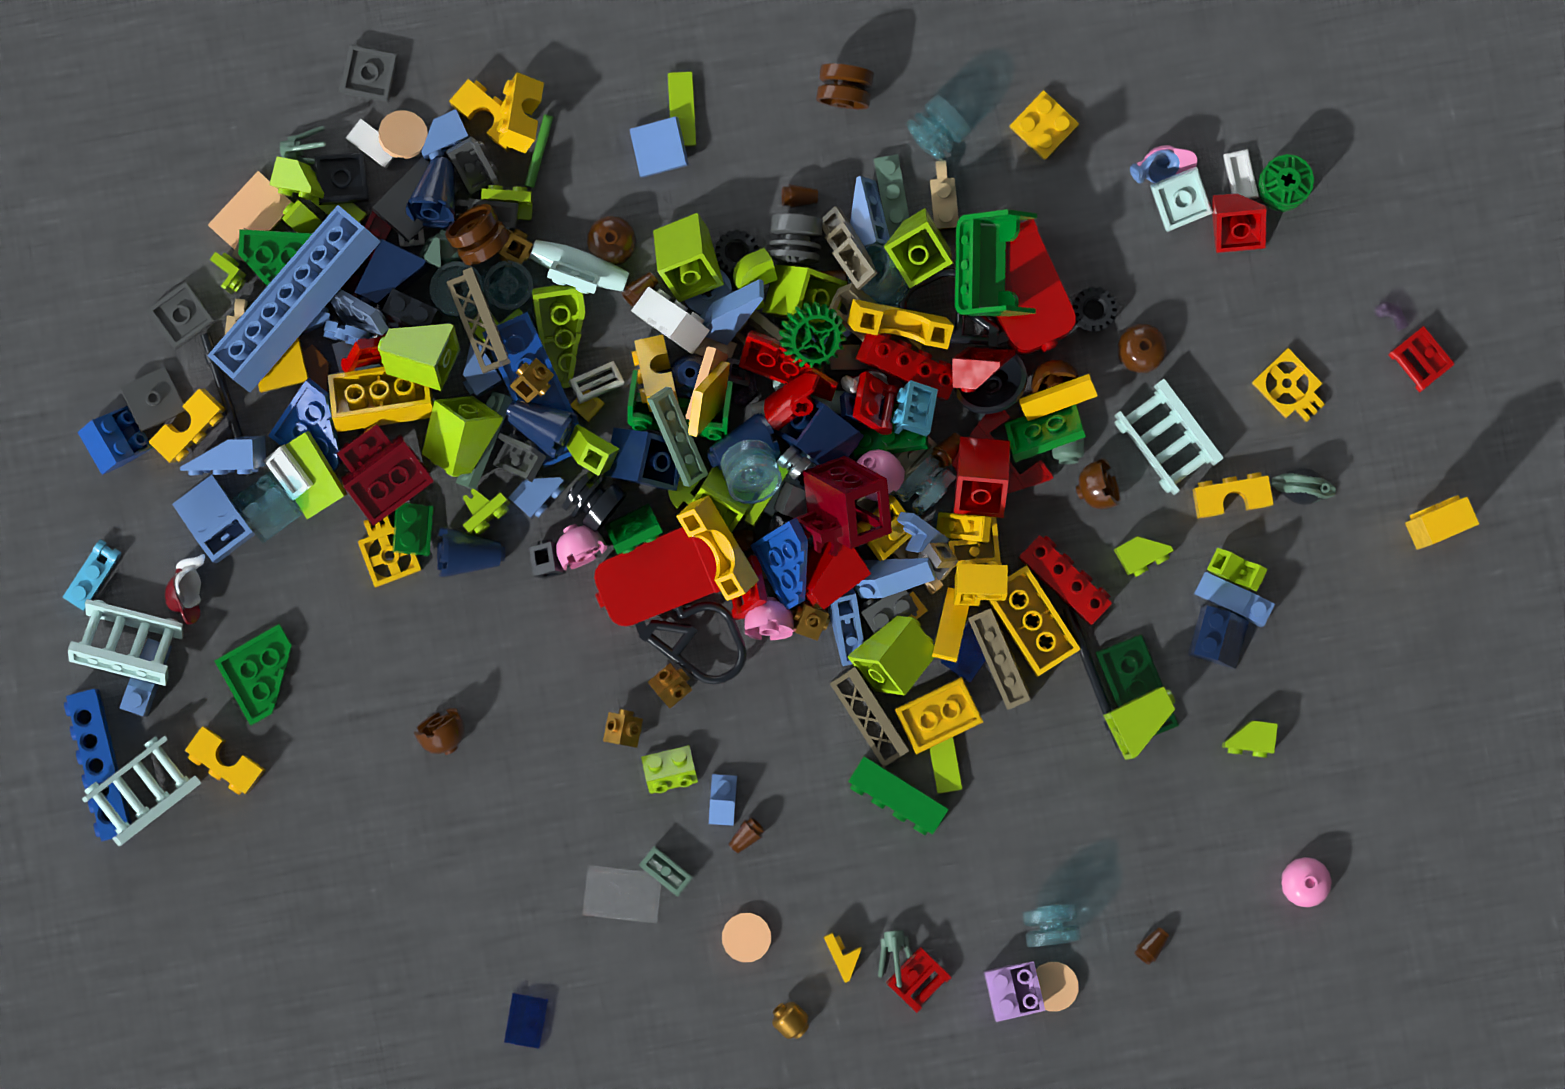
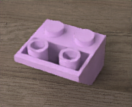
M1034 961L984 971L996 1022L1045 1011Z

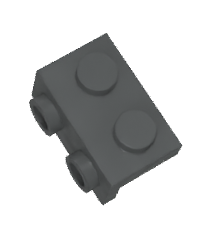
M469 137L446 151L465 189L470 195L490 183L493 185L499 184L496 178L499 172L493 162H488L485 156L488 154V151L482 141L477 142L473 137Z
M499 433L498 438L505 443L493 465L529 482H533L546 456L538 451L539 447L529 440L523 443V439L512 433L508 436Z
M906 590L884 598H865L861 601L862 605L858 607L874 634L896 616L908 617L918 610Z

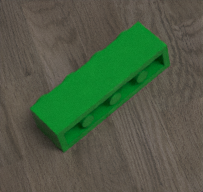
M864 756L848 780L852 784L849 789L863 796L864 792L873 797L871 802L881 809H884L885 806L894 810L892 816L904 823L906 819L910 820L915 824L913 829L924 836L928 832L932 835L934 834L949 810Z

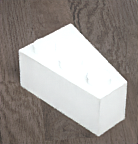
M648 287L631 311L693 354L710 331L702 325L705 320L694 312L691 315L686 312L688 308L677 300L674 303L669 301L671 297L661 289L656 292Z

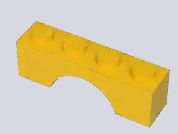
M857 299L852 301L847 320L848 325L857 332L872 335L880 333L896 334L911 338L924 345L948 349L954 325L947 317Z
M709 495L691 502L676 516L688 537H698L711 548L717 567L714 580L727 601L746 594L759 581Z

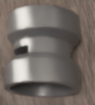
M794 445L777 461L781 468H786L789 471V475L794 480L812 463L807 457H802L799 454V449Z

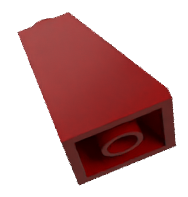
M960 437L954 504L955 514L1004 518L1009 481L1010 441Z
M830 542L824 544L821 553L814 550V545L808 550L805 596L812 605L817 603L823 610L871 575V572L855 548L850 549L841 544L837 556L828 554L831 549Z

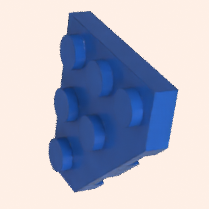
M308 378L268 436L282 446L303 433L310 431L335 472L342 460L336 453L340 450L332 419L329 393Z
M794 518L750 545L780 603L787 610L805 601L808 539L797 518Z

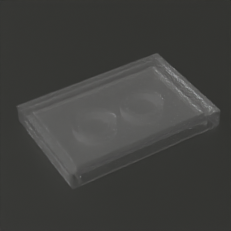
M588 865L582 915L657 924L662 884L645 871Z

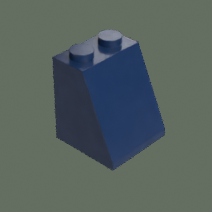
M381 239L355 293L358 295L359 300L371 307L376 308L377 306L383 309L392 288L403 293L429 271L430 265L426 260Z
M812 398L813 410L810 414L796 416L779 431L773 429L776 436L790 446L794 445L802 455L816 465L842 456L849 458L864 436L827 405Z
M614 427L610 443L619 448V451L610 470L603 473V475L622 481L677 491L680 475L663 436Z
M1208 605L1201 607L1188 656L1236 669L1249 621L1226 610Z

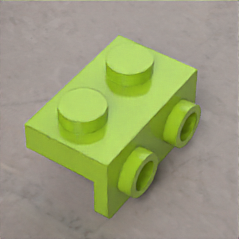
M488 185V189H482V200L519 203L518 220L532 219L533 194L527 191L528 188L513 187V190H503V186Z
M215 252L210 260L229 274L221 287L231 295L235 291L238 293L246 283V280H244L246 274L237 268L240 264L225 252L222 256Z
M689 745L641 757L647 786L651 794L663 793L677 787H688L698 782Z

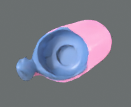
M1170 145L1159 146L1149 151L1143 161L1133 163L1130 166V173L1137 183H1143L1145 178L1150 182L1157 183L1196 167L1197 156L1191 150L1174 148Z

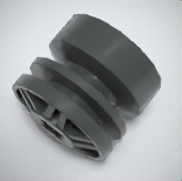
M800 214L772 215L771 233L781 236V239L770 241L771 247L779 249L769 251L772 260L789 265L819 263L820 255L810 251L821 250V245L810 242V239L822 237L823 219Z

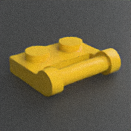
M889 495L890 511L895 515L891 518L892 533L867 542L879 561H884L912 536L903 530L904 526L896 521L900 513L905 512V510L892 495ZM879 508L872 514L879 517ZM859 521L857 523L858 534L870 530L872 525Z

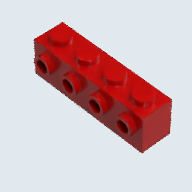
M866 333L856 356L857 360L906 384L912 380L938 389L937 399H949L953 389V371L950 363L939 360V362L931 360V354L919 350L917 353L911 350L912 345L902 340H898V342L891 340V335L888 333H880L878 335Z
M1039 535L1018 558L1091 626L1112 604L1108 600L1111 596L1102 587L1097 589L1090 582L1093 579L1084 570L1079 572L1072 566L1075 562L1066 553L1061 555L1054 549L1057 545L1048 536L1043 538Z

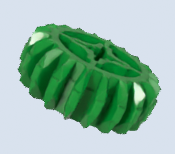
M814 301L811 307L808 303L804 302L803 310L795 306L796 314L787 313L790 320L789 322L782 321V325L786 329L779 331L780 336L783 337L779 340V343L787 350L783 353L786 356L794 354L795 361L793 363L802 359L803 361L799 362L800 367L808 363L810 368L814 364L817 368H821L823 361L830 365L829 358L831 356L838 358L835 351L837 349L844 350L840 342L846 340V336L842 334L846 331V327L841 324L843 319L837 316L835 309L831 308L829 310L827 304H823L820 307V304ZM812 319H824V320H826V321H824V322H822V323H821V322H818V323H815V324H811V323L809 322V320H812ZM809 329H811V330L814 332L813 334H814V339H815L816 343L812 340V336H811L812 333L810 332ZM829 336L826 343L824 344L825 338ZM810 347H814L816 349V351L813 352L800 351L803 348L806 350Z

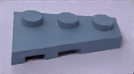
M339 289L329 301L345 326H353L379 335H383L389 329L384 322L386 320L385 316L380 310L371 307L342 289Z

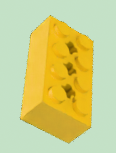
M384 366L328 375L331 413L337 432L368 428L375 423L381 426L431 417L434 404L432 388L388 375Z
M1459 494L1409 515L1411 520L1405 522L1417 550L1479 525L1468 497L1460 499Z
M1027 565L1008 577L1006 601L988 600L1037 677L1080 650V647ZM1014 594L1024 597L1025 600L1022 601L1024 604L1022 607L1012 603ZM1027 615L1037 617L1038 621L1035 622L1037 624L1035 628L1032 625H1026ZM1042 635L1044 638L1049 637L1052 642L1049 643L1051 646L1049 649L1039 645L1041 641L1039 638Z

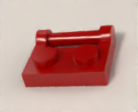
M1424 326L1388 354L1392 360L1395 359L1416 384L1415 388L1419 393L1455 365ZM1407 348L1428 372L1429 376L1425 379L1402 353Z
M386 334L376 338L357 340L346 358H342V370L344 372H351L355 368L380 364L382 366L383 363L378 351V344L380 339L385 337Z
M867 371L859 374L853 417L880 434H891L893 428L891 423L894 399L897 397L899 390L898 387L884 383ZM882 396H884L883 412L880 420L878 419Z
M751 555L747 560L759 581L746 594L742 595L744 604H742L741 596L732 599L733 609L731 612L735 620L744 619L750 610L768 601L761 565L756 556Z
M920 947L900 967L902 986L900 988L897 987L895 973L886 984L918 1013L922 1009L921 1006L944 982L947 983L952 977ZM935 971L938 975L913 999L911 995Z

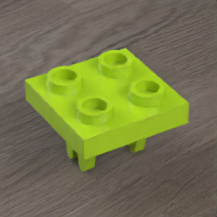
M471 489L472 499L467 495L463 496L473 515L463 524L470 534L474 535L477 533L481 535L490 527L488 522L494 517H497V519L501 518L509 511L507 506L510 502L501 492L491 501L475 489Z

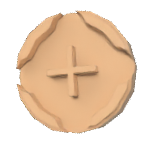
M406 110L394 111L381 121L378 138L381 147L390 156L409 159L422 151L428 135L427 126L422 118L413 112Z
M740 913L733 916L725 924L722 932V944L725 951L733 959L740 962H753L760 959L768 951L771 943V931L767 922L753 913Z
M1047 962L1036 968L1045 1010L1061 1011L1068 1008L1075 1001L1078 994V980L1075 973L1067 965L1060 962Z

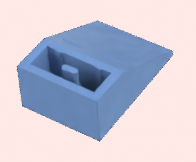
M241 436L226 440L181 466L180 471H188V475H203L204 473H210V470H213V475L228 474L234 472V470H237V474L259 472L260 467L266 466L264 459H266L265 436Z
M210 475L172 504L199 545L214 563L220 562L257 534L213 475Z

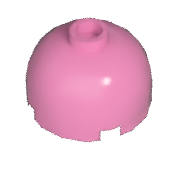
M880 449L870 450L857 460V463L887 478L888 493H891L893 490L897 492L904 481L905 471L901 462L893 454ZM877 492L865 496L867 499L878 501Z
M577 524L566 527L563 530L565 534L559 538L556 545V553L564 570L567 569L568 565L571 569L581 567L596 559L594 554L599 550L603 554L607 549V545L598 531L594 532L585 525L578 527Z
M767 597L768 601L750 610L745 616V635L748 637L762 640V635L770 636V640H780L793 635L794 621L790 609L787 610L774 597Z
M1312 858L1295 859L1286 866L1281 878L1284 895L1297 906H1317L1327 898L1331 890L1332 880L1330 872L1323 863Z

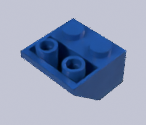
M128 406L95 418L78 431L80 438L102 475L126 465L153 448L144 431L140 432Z

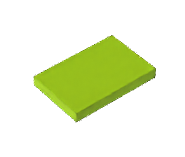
M310 431L303 433L285 445L314 484L295 499L306 519L313 517L348 495Z

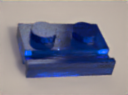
M970 622L964 627L957 661L952 662L942 659L940 662L969 683L986 661Z
M512 993L504 1043L540 1049L549 999Z

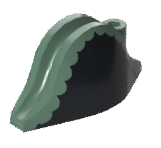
M1307 468L1295 469L1271 479V486L1292 502L1300 505H1308L1333 497L1336 492V487L1317 472Z

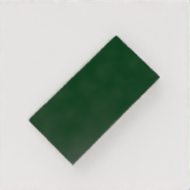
M1142 634L1095 652L1117 707L1154 689L1163 687ZM1174 711L1155 735L1179 726Z

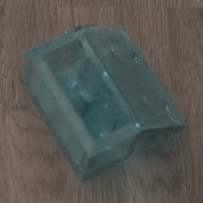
M272 471L261 476L255 483L232 499L246 524L262 543H265L303 514L295 500H292Z

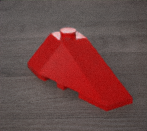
M753 330L748 333L738 367L783 384L789 383L803 373L818 375L820 377L815 391L811 394L832 402L838 384L836 381L815 366L810 368L808 363L800 367L799 362L803 361L802 359L793 363L795 355L786 356L783 352L787 350L780 345L778 340Z

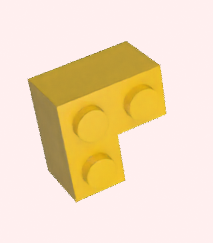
M996 517L991 518L989 542L972 540L948 541L947 545L958 559L957 564H962V561L967 560L976 561L977 564H987L990 561L1000 562Z
M971 560L962 561V564H957L954 605L979 606L980 600L1006 601L1008 565H1002L998 561L987 562V565L977 564L976 561Z

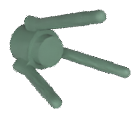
M321 126L296 136H289L288 140L281 141V156L298 160L302 163L315 164L314 158L300 156L304 155V150L326 146V142L302 144L298 140L324 131L325 127Z
M904 930L884 932V939H881L878 976L883 977L888 947V952H893L896 982L899 988L902 986L899 951H903L904 946L907 958L909 959L912 956L908 936L904 937Z

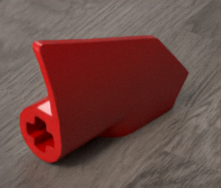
M803 373L765 399V417L775 430L779 431L796 416H806L813 410L811 393L815 391L820 377L818 375Z

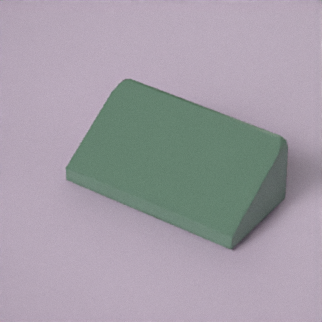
M437 237L428 238L418 256L426 260L432 268H441L440 241Z
M655 846L639 864L642 869L677 897L693 878Z

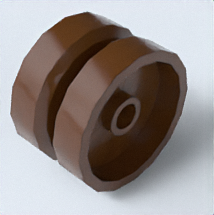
M822 64L819 79L826 84L818 87L816 101L838 108L868 109L871 94L864 89L872 87L874 72L853 65Z
M481 204L467 210L457 217L445 232L446 238L452 247L458 248V255L466 265H476L489 259L501 250L509 240L510 234L502 222L497 221V214L489 204Z

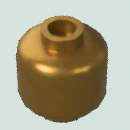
M795 1002L780 1003L772 1013L774 1015L772 1020L773 1027L787 1039H798L809 1028L808 1014Z

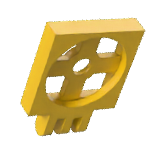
M1289 348L1252 382L1285 418L1295 410L1308 422L1311 418L1305 410L1308 409L1313 415L1318 412L1312 405L1313 402L1320 408L1325 406L1324 402L1314 393L1322 385L1321 381ZM1281 362H1293L1297 367L1290 374H1284L1277 365ZM1268 373L1277 380V386L1270 393L1266 388ZM1303 374L1308 377L1309 383L1305 394L1296 386V381ZM1286 378L1290 379L1292 383L1289 388H1285L1282 385V381ZM1283 393H1289L1296 402L1293 404H1282L1276 400Z
M389 516L383 519L384 524L381 525L378 522L374 528L371 527L368 519L364 520L363 522L369 537L358 541L375 588L422 571L417 555L410 554V565L403 572L399 568L398 560L399 557L407 554L394 553V559L390 561L385 558V553L393 550L388 535H394V527H392ZM378 539L381 546L380 554L369 558L370 547ZM381 564L388 565L392 576H381L374 571L373 567Z

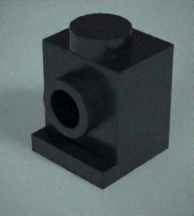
M728 358L726 361L730 363L728 381L733 382L732 391H738L743 387L748 388L751 371L738 367L740 360Z
M551 539L538 541L536 546L529 547L533 576L547 579L566 574V570L563 569L556 553L557 543L552 542Z

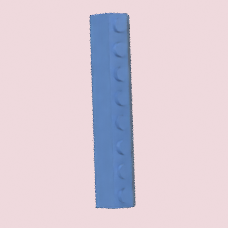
M337 205L207 356L248 392H251L381 241Z

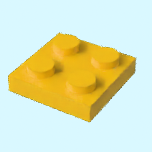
M1043 90L1009 127L1039 156L1046 160L1075 130L1079 123Z

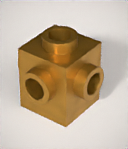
M515 228L514 232L507 229L510 237L504 247L498 251L500 254L499 259L509 265L515 262L521 266L523 261H527L533 244L527 240L528 234ZM515 241L516 247L514 249H508L511 242Z
M536 358L530 364L525 362L515 372L519 376L510 387L529 403L537 394L542 396L551 387L548 382L554 374Z
M807 601L801 602L800 606L797 605L792 614L794 632L818 641L822 630L825 631L830 621L829 613L826 609L823 610L817 603L812 605L811 602Z
M671 663L648 681V684L669 709L693 690L687 683L690 679L681 667L676 670Z
M619 709V714L608 712L603 741L638 748L643 719L633 717V711Z

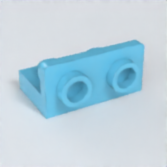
M912 380L904 388L901 387L896 397V401L899 402L898 409L895 411L892 420L895 424L894 433L899 434L903 429L927 436L931 431L938 389Z

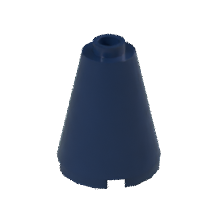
M438 157L430 161L406 205V214L411 220L416 221L417 218L423 221V226L430 228H445L449 226L451 221L453 223L455 219L454 165L449 159Z
M687 354L679 357L671 364L668 372H672L677 397L691 399L704 357L697 354ZM688 372H695V375L691 378L686 376Z
M518 399L516 403L512 401L506 411V415L509 416L508 421L554 459H557V453L561 455L573 432L570 428L572 422L577 424L578 415L573 412L533 402L527 403L521 399Z
M757 413L712 445L710 453H708V459L713 467L717 466L719 470L775 460L780 457L778 442H773L771 434L774 432L766 417L762 413Z
M440 528L438 536H443V542L437 543V570H441L438 574L439 577L499 567L501 561H505L506 551L505 547H501L500 541L450 528Z

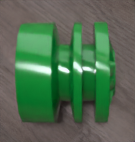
M1290 154L1277 156L1267 164L1258 178L1257 189L1259 197L1272 210L1281 212L1294 210L1307 199L1313 190V171L1308 163L1299 156ZM1286 176L1290 177L1291 182L1288 187L1284 185L1285 181L1282 180Z

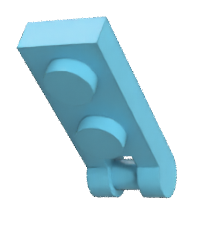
M100 539L63 595V598L85 611L86 599L92 600L122 552L117 549L112 550L105 541ZM101 554L108 558L105 564L98 561Z

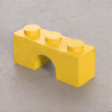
M518 72L512 80L506 82L503 94H506V97L500 108V113H503V116L497 127V132L500 133L498 143L523 153L527 152L536 139L538 120L528 117L525 113L532 115L541 103L544 82Z
M467 79L449 100L451 106L469 121L478 112H490L494 116V123L488 130L487 135L503 150L508 152L511 149L510 147L498 143L500 133L497 132V127L503 116V113H500L503 102L496 96L493 99L485 93L487 89L479 81L476 80L473 83Z
M663 334L635 340L636 351L631 352L634 365L640 366V369H638V384L644 385V388L639 389L642 403H648L647 399L665 387L672 388L677 400L672 372L658 373L659 371L671 368ZM648 403L649 412H652L651 407Z
M199 388L182 406L191 416V425L185 432L178 431L172 424H165L149 441L169 463L183 461L190 453L188 449L194 443L196 445L199 444L206 437L205 431L210 426H216L223 419L222 413L226 409L206 389Z
M1261 472L1247 474V479L1237 480V476L1223 478V483L1213 485L1212 480L1199 482L1198 487L1192 489L1197 519L1224 514L1223 501L1229 493L1239 494L1244 499L1246 511L1274 505L1269 476H1262Z
M202 726L185 749L190 754L187 758L198 766L203 763L209 768L208 773L217 780L225 779L230 783L228 788L236 794L240 795L242 792L249 794L266 769L246 755H242L233 766L223 764L220 760L219 752L226 740L208 727Z

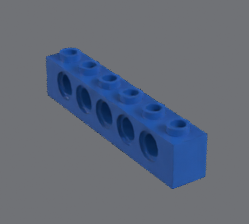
M91 689L67 695V702H64L66 715L68 717L71 716L73 726H70L71 737L73 741L77 740L79 750H76V757L79 765H83L85 774L82 775V782L85 789L95 782L100 785L119 770L100 690ZM85 710H88L92 716L88 724L82 723L80 719L81 713ZM91 734L95 735L98 740L97 745L92 749L86 743L87 737ZM97 758L101 759L104 765L99 773L95 772L92 768V763ZM112 782L108 785L109 793L105 798L123 821L131 824L127 800ZM91 798L88 801V807L90 812L95 814L96 823L93 826L96 837H100L101 841L111 840L117 835L115 831L117 828L104 817L103 810Z

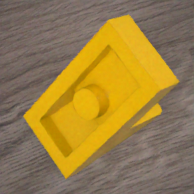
M832 932L823 936L844 982L850 981L862 947H858L843 955L841 951L846 948L839 935L834 937Z

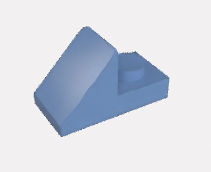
M901 512L896 520L904 526L903 530L913 535L905 549L906 551L922 552L929 543H948L949 541L946 536L914 513Z
M712 774L709 824L734 826L737 776Z

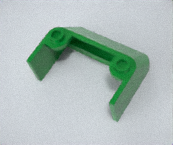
M1006 209L968 214L959 218L956 226L955 308L959 314L969 316L1036 314L1035 308L1019 307L1018 297L1014 292L1005 291L1006 242L1014 241L1020 232V220L1037 218V213Z
M633 370L628 400V424L636 431H660L653 412H649L648 403H642L641 395L638 393V370ZM728 381L723 409L698 436L707 437L711 440H720L727 435L733 382ZM677 397L679 407L689 428L690 420L686 419V414L691 399Z

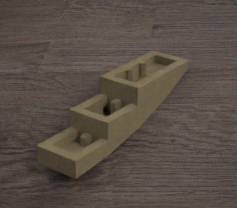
M835 206L822 218V229L827 235L825 239L834 250L832 254L855 287L860 290L877 272L852 225L842 210Z

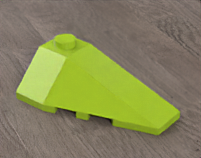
M563 285L530 289L537 333L562 387L568 388L570 387L569 380L573 379L582 323L585 316L583 293L577 291L576 287Z

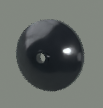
M1015 354L976 391L963 392L961 388H954L960 403L972 412L980 414L1001 412L1011 407L1022 396L1027 385V371L1021 358Z

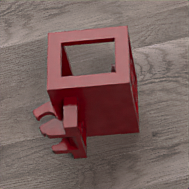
M377 423L370 428H366L362 435L351 443H345L344 447L336 452L350 470L341 477L343 487L373 526L434 482L430 472L404 437L400 434L390 441Z
M846 456L803 471L807 513L796 518L804 529L807 539L813 535L814 550L821 553L824 544L830 542L831 549L828 554L837 556L841 544L852 549L892 533L887 478ZM877 492L879 517L856 505L855 500ZM856 517L875 528L858 534Z

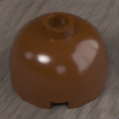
M607 216L599 219L591 226L587 235V245L590 254L614 265H619L626 262L632 256L636 248V236L633 228L626 220L620 217Z
M1136 324L1129 327L1120 336L1117 353L1121 363L1128 370L1137 373H1149L1157 369L1164 361L1167 353V343L1163 334L1156 327L1148 324Z
M1050 360L1044 362L1035 370L1031 380V390L1034 394L1076 379L1079 376L1076 369L1068 362Z
M1104 458L1087 464L1080 472L1079 485H1076L1078 497L1084 499L1091 507L1101 510L1118 506V501L1121 500L1116 477H1111L1107 471L1112 468Z
M456 708L446 709L448 714L441 717L438 712L425 719L416 727L418 732L414 731L413 734L425 750L433 754L445 753V755H449L458 749L457 745L462 741L465 734V725Z

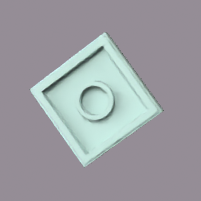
M1197 167L1150 185L1167 232L1213 213Z

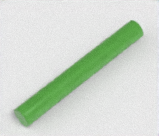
M546 114L543 116L525 182L527 187L534 188L553 116Z

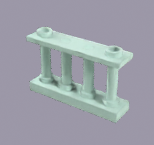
M1163 379L1154 386L1157 391L1154 392L1155 395L1126 417L1119 411L1115 415L1117 420L1114 423L1123 434L1127 432L1162 480L1159 483L1167 493L1171 491L1175 495L1180 491L1176 486L1178 482L1205 462L1207 464L1211 462L1214 466L1223 459V456L1166 380ZM1166 402L1171 409L1170 415L1142 436H1139L1131 425L1160 403L1164 404ZM1181 422L1186 429L1185 435L1154 456L1146 444L1173 424ZM1196 442L1201 449L1199 455L1169 477L1161 464L1189 443L1193 444Z
M86 599V615L91 617L82 641L79 643L70 642L68 648L69 661L166 686L169 678L168 666L163 663L172 638H183V623H179L172 618L163 619L108 605L101 600L93 601ZM100 619L115 622L106 648L103 649L91 646ZM124 625L138 628L131 652L128 655L115 652ZM148 631L163 635L155 658L152 661L139 658Z
M156 736L144 744L146 750L100 785L95 782L84 790L87 794L82 798L84 803L93 798L117 828L115 830L117 835L112 839L118 846L124 844L201 784L196 776L190 779L187 776L184 777L160 746L168 740L165 736L160 739ZM151 752L154 753L176 782L174 785L177 789L170 794L167 791H163L141 762ZM132 767L156 797L155 801L157 804L151 809L143 806L121 777ZM112 782L137 813L135 814L137 819L131 824L123 821L101 792Z

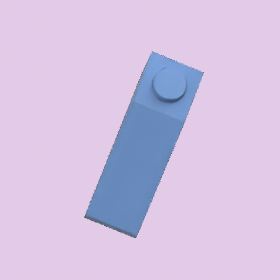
M859 176L856 178L850 224L863 243L870 258L886 250L884 245L890 237L876 181Z
M759 279L713 302L708 310H704L700 316L705 320L702 325L710 330L705 337L728 345L764 299V281Z
M929 558L885 559L884 561L863 560L871 575L857 584L855 588L860 599L884 598L936 579V574Z
M1204 572L1194 592L1195 595L1259 627L1265 625L1275 605L1246 589L1208 572Z
M853 588L828 606L843 666L852 664L848 659V655L864 643L857 597Z
M148 638L139 658L147 661L154 660L160 642ZM171 645L169 646L168 652H167V654H166V657H165V660H164V663H163L164 665H166V663H167V660H168V657H169V654H170V651H171V648H172ZM131 677L120 709L148 717L159 684Z

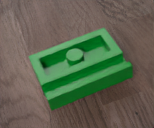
M404 503L395 510L392 552L430 555L433 506Z

